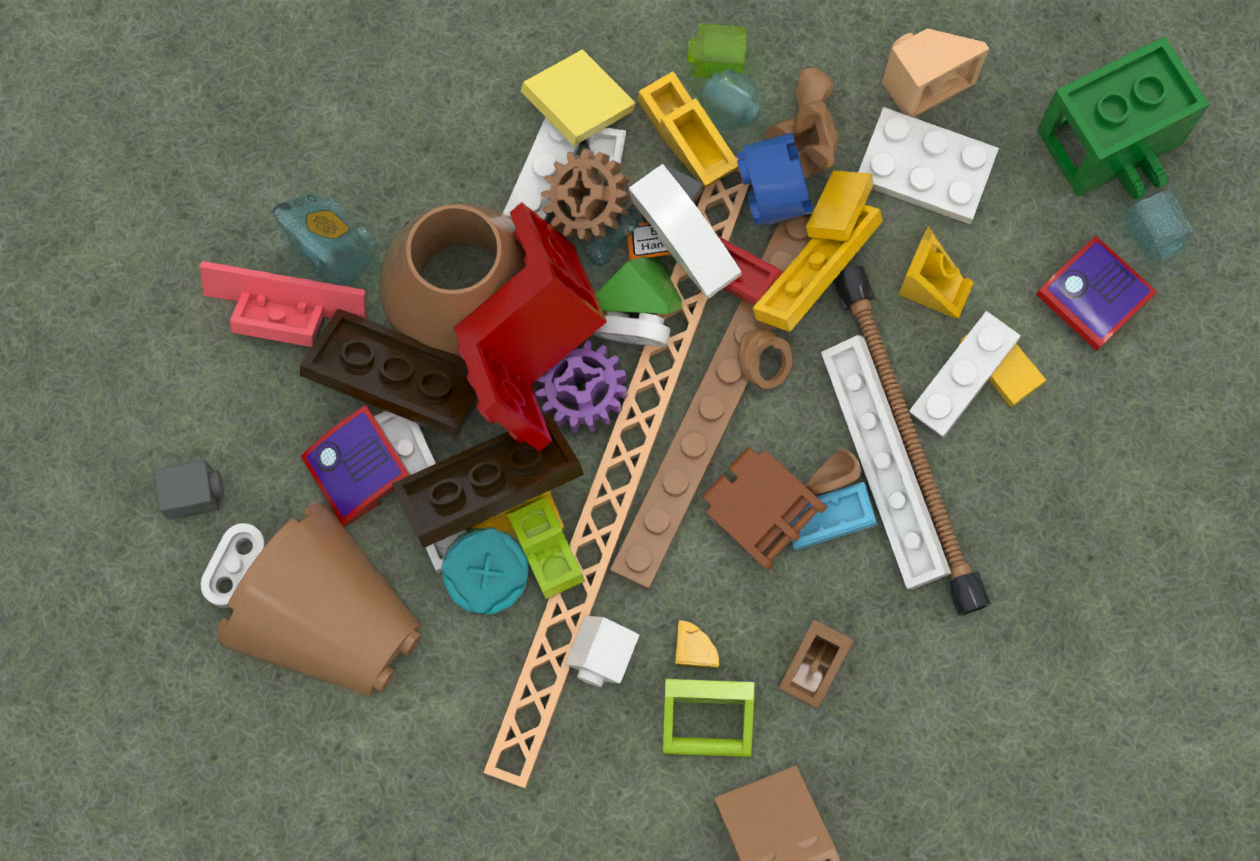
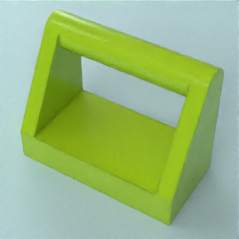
M665 679L663 754L751 757L755 682ZM674 702L743 705L742 739L672 737Z

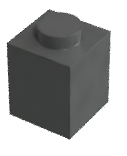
M205 460L154 470L159 511L169 520L220 510L218 497L224 496L223 480L220 472H214V469Z

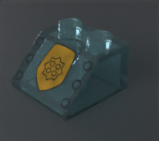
M311 192L277 204L271 210L285 240L334 285L349 287L378 259L373 247L376 241L372 235L359 224L355 228L352 227L344 219L347 216L345 211L331 198L324 201L315 192Z

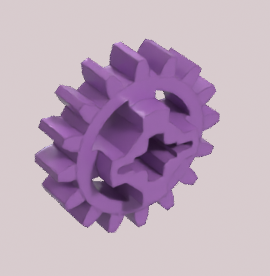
M586 340L583 349L575 348L548 370L546 374H543L536 380L537 385L542 388L535 393L538 402L545 403L542 407L544 415L547 413L551 416L555 414L554 421L559 428L569 421L573 433L578 432L580 424H586L589 431L593 432L595 431L594 421L600 419L604 424L609 425L608 412L610 410L616 413L622 411L621 404L617 398H627L626 387L620 385L627 381L625 370H618L621 364L617 355L607 359L609 353L606 346L602 345L595 352L593 351L591 341ZM585 363L594 364V365L598 366L599 368H595V369H594V368L588 366V365L585 364ZM563 370H565L562 377H558ZM585 381L586 390L578 391V382ZM606 395L605 398L598 405H596L600 397ZM571 404L578 408L579 411L568 409L563 405Z

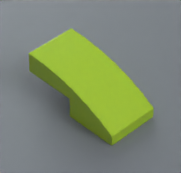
M547 497L507 514L545 599L585 581Z

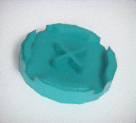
M493 527L473 528L459 535L447 548L442 561V581L450 598L462 609L470 612L496 614L511 607L523 594L527 584L528 560L521 545L507 532Z

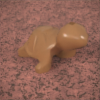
M806 67L800 71L795 90L799 110L797 115L769 126L765 132V139L793 133L795 145L788 148L797 146L806 180L810 175L822 173L826 168H830L834 164V155L839 145V133L836 129V123L825 104L832 95L834 84L831 76L814 67Z

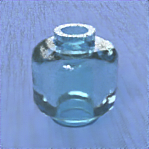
M726 68L721 73L715 70L698 98L703 101L702 108L708 117L727 129H735L743 121L749 125L762 105L756 100L759 91L758 85L732 68Z

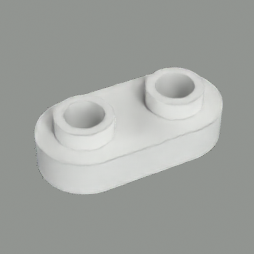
M605 311L604 315L607 323L593 333L597 337L621 343L666 347L671 329L663 325L664 319L656 315L640 313L638 319L629 318L630 315L623 312Z
M245 523L237 524L230 527L223 535L201 579V591L204 597L213 605L229 608L227 604L240 580L267 545L264 535L255 526ZM244 541H251L253 544L251 552L246 555L239 554L240 544ZM225 579L232 580L233 587L231 591L225 594L220 593L219 584Z

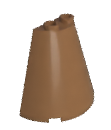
M315 503L304 509L303 514L307 517L301 522L294 518L290 519L253 561L227 604L234 611L229 621L226 618L220 621L217 639L222 646L229 650L371 697L375 690L379 692L384 691L394 678L396 670L391 665L399 654L403 653L405 656H409L422 638V634L418 632L422 625L341 524L332 510L323 503Z

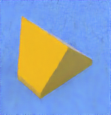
M928 226L898 295L952 318L959 319L974 282L969 278H963L960 269L955 266Z

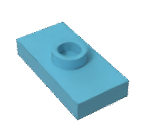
M861 482L818 496L817 498L828 508L823 513L818 511L799 531L798 534L801 537L796 542L791 541L793 548L797 551L878 525L866 484ZM797 518V519L792 523L791 527H792L800 518Z

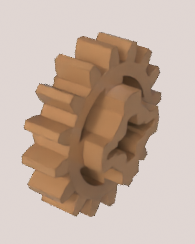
M583 149L580 159L577 154L568 152V163L566 165L557 161L554 162L553 165L558 172L556 176H545L544 179L552 185L550 190L541 192V196L549 199L551 204L547 205L543 212L550 216H555L551 225L559 230L564 228L563 235L573 239L578 235L579 239L590 241L593 232L596 237L603 239L606 238V226L616 230L620 227L615 219L618 214L628 215L629 211L622 207V202L631 199V195L623 191L622 187L627 185L630 179L623 174H618L622 165L614 160L609 162L610 156L600 151L594 155L593 151ZM598 170L606 177L609 186H604L601 183L602 175L598 174ZM591 190L590 196L584 197L582 201L583 194H589ZM564 204L570 206L571 216L575 217V220L569 216Z

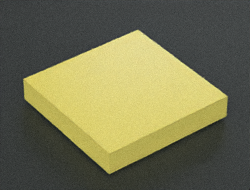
M583 49L524 81L521 87V92L573 146L632 113L636 104Z

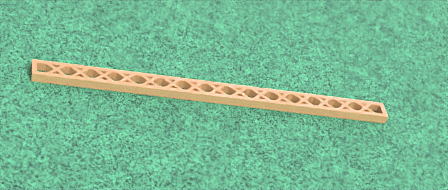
M719 179L704 188L697 206L711 226L705 214L706 210L723 203L729 217L727 220L711 227L717 235L722 233L721 238L727 241L731 239L751 183L744 185L743 180L741 184L725 190ZM715 189L718 194L712 196ZM736 197L734 204H732L730 199ZM676 262L670 279L682 300V309L669 314H657L656 316L662 317L665 321V319L681 312L688 325L687 330L675 336H669L666 347L645 345L629 386L627 398L623 402L622 411L618 415L569 545L584 576L585 581L582 582V586L587 594L585 603L570 610H567L561 597L562 592L549 598L484 770L486 775L524 789L528 785L571 669L570 666L565 664L584 616H590L708 301L702 291L684 300L678 284L690 277L678 262ZM695 306L693 314H691L689 308ZM681 343L680 349L677 352L675 346ZM668 350L674 365L671 369L656 375L649 362L650 358L653 355ZM646 372L649 379L642 381ZM667 381L665 389L663 390L661 383ZM653 387L660 400L659 405L641 413L635 398L637 394ZM632 410L635 417L628 419L629 414ZM653 419L649 429L646 421ZM639 425L646 439L644 445L627 452L621 440V435L624 431ZM616 449H618L620 456L613 458ZM639 457L637 464L634 467L631 460ZM625 463L631 476L630 483L612 491L606 475L609 470ZM603 487L606 494L599 497L600 491ZM624 496L620 507L617 499ZM610 502L617 516L615 523L597 530L591 517L594 509ZM588 526L591 534L583 537ZM610 535L605 547L602 538ZM596 542L602 555L600 563L583 570L576 557L577 552L580 548ZM592 575H595L593 582L590 586L587 578ZM558 605L562 614L553 617ZM580 615L575 627L572 618ZM566 621L572 634L569 644L552 651L546 638L548 629ZM543 645L546 655L538 658ZM565 655L560 667L556 659ZM551 662L557 675L555 684L537 692L530 678L533 669ZM528 686L531 696L522 699ZM550 696L544 709L541 699ZM535 703L542 717L538 727L521 734L515 720L518 710ZM512 728L516 737L507 741ZM534 737L529 751L525 741ZM519 744L526 758L521 775L517 776L496 768L502 752Z

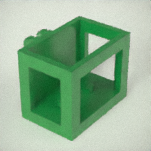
M1164 36L1057 89L1036 131L1078 197L1119 178L1124 188L1130 194V197L1132 196L1136 200L1145 195L1146 188L1135 168L1140 166L1146 177L1150 180L1149 182L1155 188L1167 184L1166 172L1157 157L1183 145L1210 104ZM1068 123L1087 151L1078 170H1076L1055 136L1057 129Z

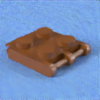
M748 446L729 467L738 478L731 483L722 474L702 497L712 505L706 513L769 571L774 566L771 561L791 540L796 542L801 537L798 534L799 531L818 511L823 513L828 507L765 449L758 455ZM797 518H800V519L791 527L792 523H793ZM783 533H785V535L777 542L778 538Z

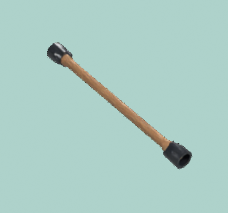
M856 266L843 270L833 282L843 309H851L853 317H856L858 324H860L859 328L862 329L861 333L864 334L863 337L873 363H875L874 366L877 368L876 371L884 388V393H886L885 395L904 442V447H906V452H908L907 455L910 457L909 460L912 463L911 466L915 472V477L923 493V498H925L924 501L927 503L926 506L929 508L928 512L932 513L930 517L933 518L932 522L935 523L934 528H937L936 533L939 534L938 538L941 539L940 543L943 544L942 549H945L943 552L947 554L945 557L949 559L947 563L951 564L949 568L952 580L947 582L946 585L958 616H962L991 605L983 581L979 571L972 573L969 563L963 561L964 556L961 555L962 551L959 550L960 546L957 545L958 540H955L956 535H953L954 530H951V521L948 519L949 516L946 514V509H944L945 505L942 504L943 500L940 499L941 495L938 494L939 490L936 489L937 484H934L935 479H932L933 474H931V469H929L928 460L925 458L926 455L921 448L922 444L919 443L920 439L910 418L911 415L908 413L909 410L906 408L907 405L905 404V399H903V394H901V389H899V384H897L898 381L895 379L896 375L893 374L894 370L891 369L892 365L889 364L890 360L884 349L885 346L882 344L883 341L879 335V330H877V325H875V320H873L874 317L871 315L873 308L870 301L875 299L865 269L862 266Z

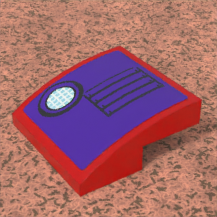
M1095 236L1037 291L1036 295L1090 346L1098 351L1154 297L1157 291L1103 241Z
M364 405L330 429L301 455V458L344 527L381 504L379 500L394 490L392 483L411 475L367 405Z

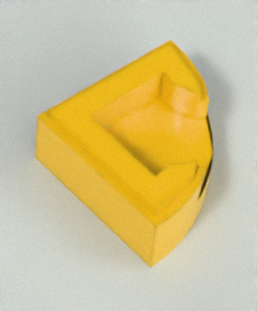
M679 620L675 665L719 669L718 652L708 635L696 625Z

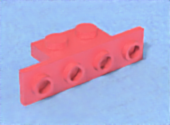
M202 261L200 264L203 295L238 302L230 319L231 333L313 347L324 317L332 319L338 309L367 319L366 292L363 289L205 261Z

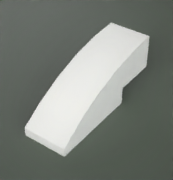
M663 164L629 187L632 203L656 230L658 239L707 299L742 275L741 270L717 234Z

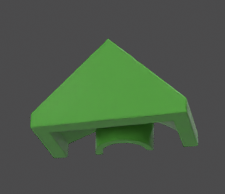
M645 256L627 261L596 293L602 311L669 314L682 309V300L659 256L651 258Z

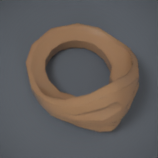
M764 329L746 332L741 337L739 359L744 376L760 389H773L781 385L789 375L793 362L791 348L787 341L777 333ZM771 346L780 351L782 365L774 377L765 380L759 372V356L764 349Z
M840 449L817 470L804 486L813 494H820L843 487L849 483H854L861 476L860 463L855 455L848 450Z

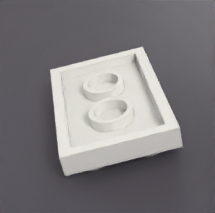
M883 107L858 172L872 174L873 190L971 224L999 148Z

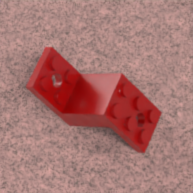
M521 202L509 213L516 228L513 234L525 250L526 255L523 257V260L527 266L456 325L454 330L460 344L457 348L458 352L466 362L469 371L467 379L475 389L479 400L476 405L480 414L492 424L497 422L505 427L517 442L523 443L525 441L540 452L552 442L531 384L607 323V320L575 245Z

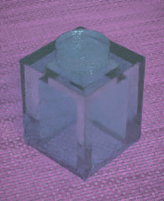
M1171 188L1133 204L1124 218L1147 261L1161 255L1163 260H1166L1181 253L1186 248L1185 242L1194 232Z

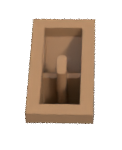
M813 620L779 689L818 709L854 640Z

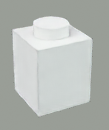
M584 616L565 664L578 670L577 678L597 687H602L603 682L620 684L639 634L604 617Z

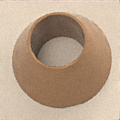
M460 203L429 210L408 223L390 244L380 272L381 300L386 315L394 329L430 347L461 357L457 349L460 344L454 327L527 266L523 260V257L526 255L525 250L513 234V231L516 229L513 220L504 215L503 212L487 206ZM452 245H475L485 249L495 257L494 265L489 273L481 281L468 288L459 290L441 289L431 285L422 278L424 269L430 259L442 249Z

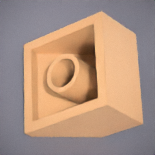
M928 28L916 35L907 33L893 43L882 83L901 112L914 118L976 84L989 48L982 41Z

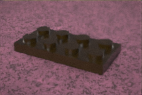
M341 309L336 311L300 365L301 377L454 439L458 436L478 401L476 391L467 379L469 371L463 358L430 347L414 338Z
M549 413L543 415L552 442L540 452L525 441L523 443L517 442L507 431L392 483L397 497L423 548L584 475L578 458Z

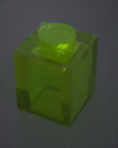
M699 23L697 38H689L687 62L695 63L694 77L742 81L747 27Z

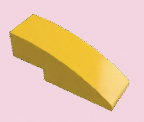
M674 71L639 91L638 103L654 127L688 171L699 182L703 183L704 188L739 168L736 157L696 98L692 100Z

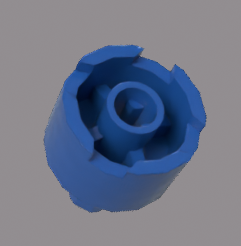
M792 132L743 146L744 151L737 153L739 159L737 161L744 185L752 183L754 191L748 193L750 198L749 205L755 225L764 222V225L767 226L814 212L808 195L807 183L797 146L788 148L795 145Z

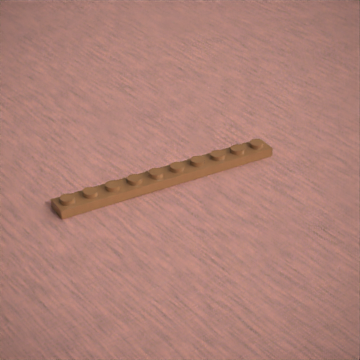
M812 214L779 222L761 259L784 272L812 239L808 237L806 229ZM742 299L610 569V573L648 591L748 386L749 380L744 376L740 366L739 346L741 337L744 333L753 330L764 329L773 332L775 326L756 320L753 311L754 306Z

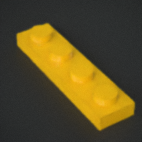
M864 205L848 241L812 238L753 307L756 320L791 332L883 222L881 210Z

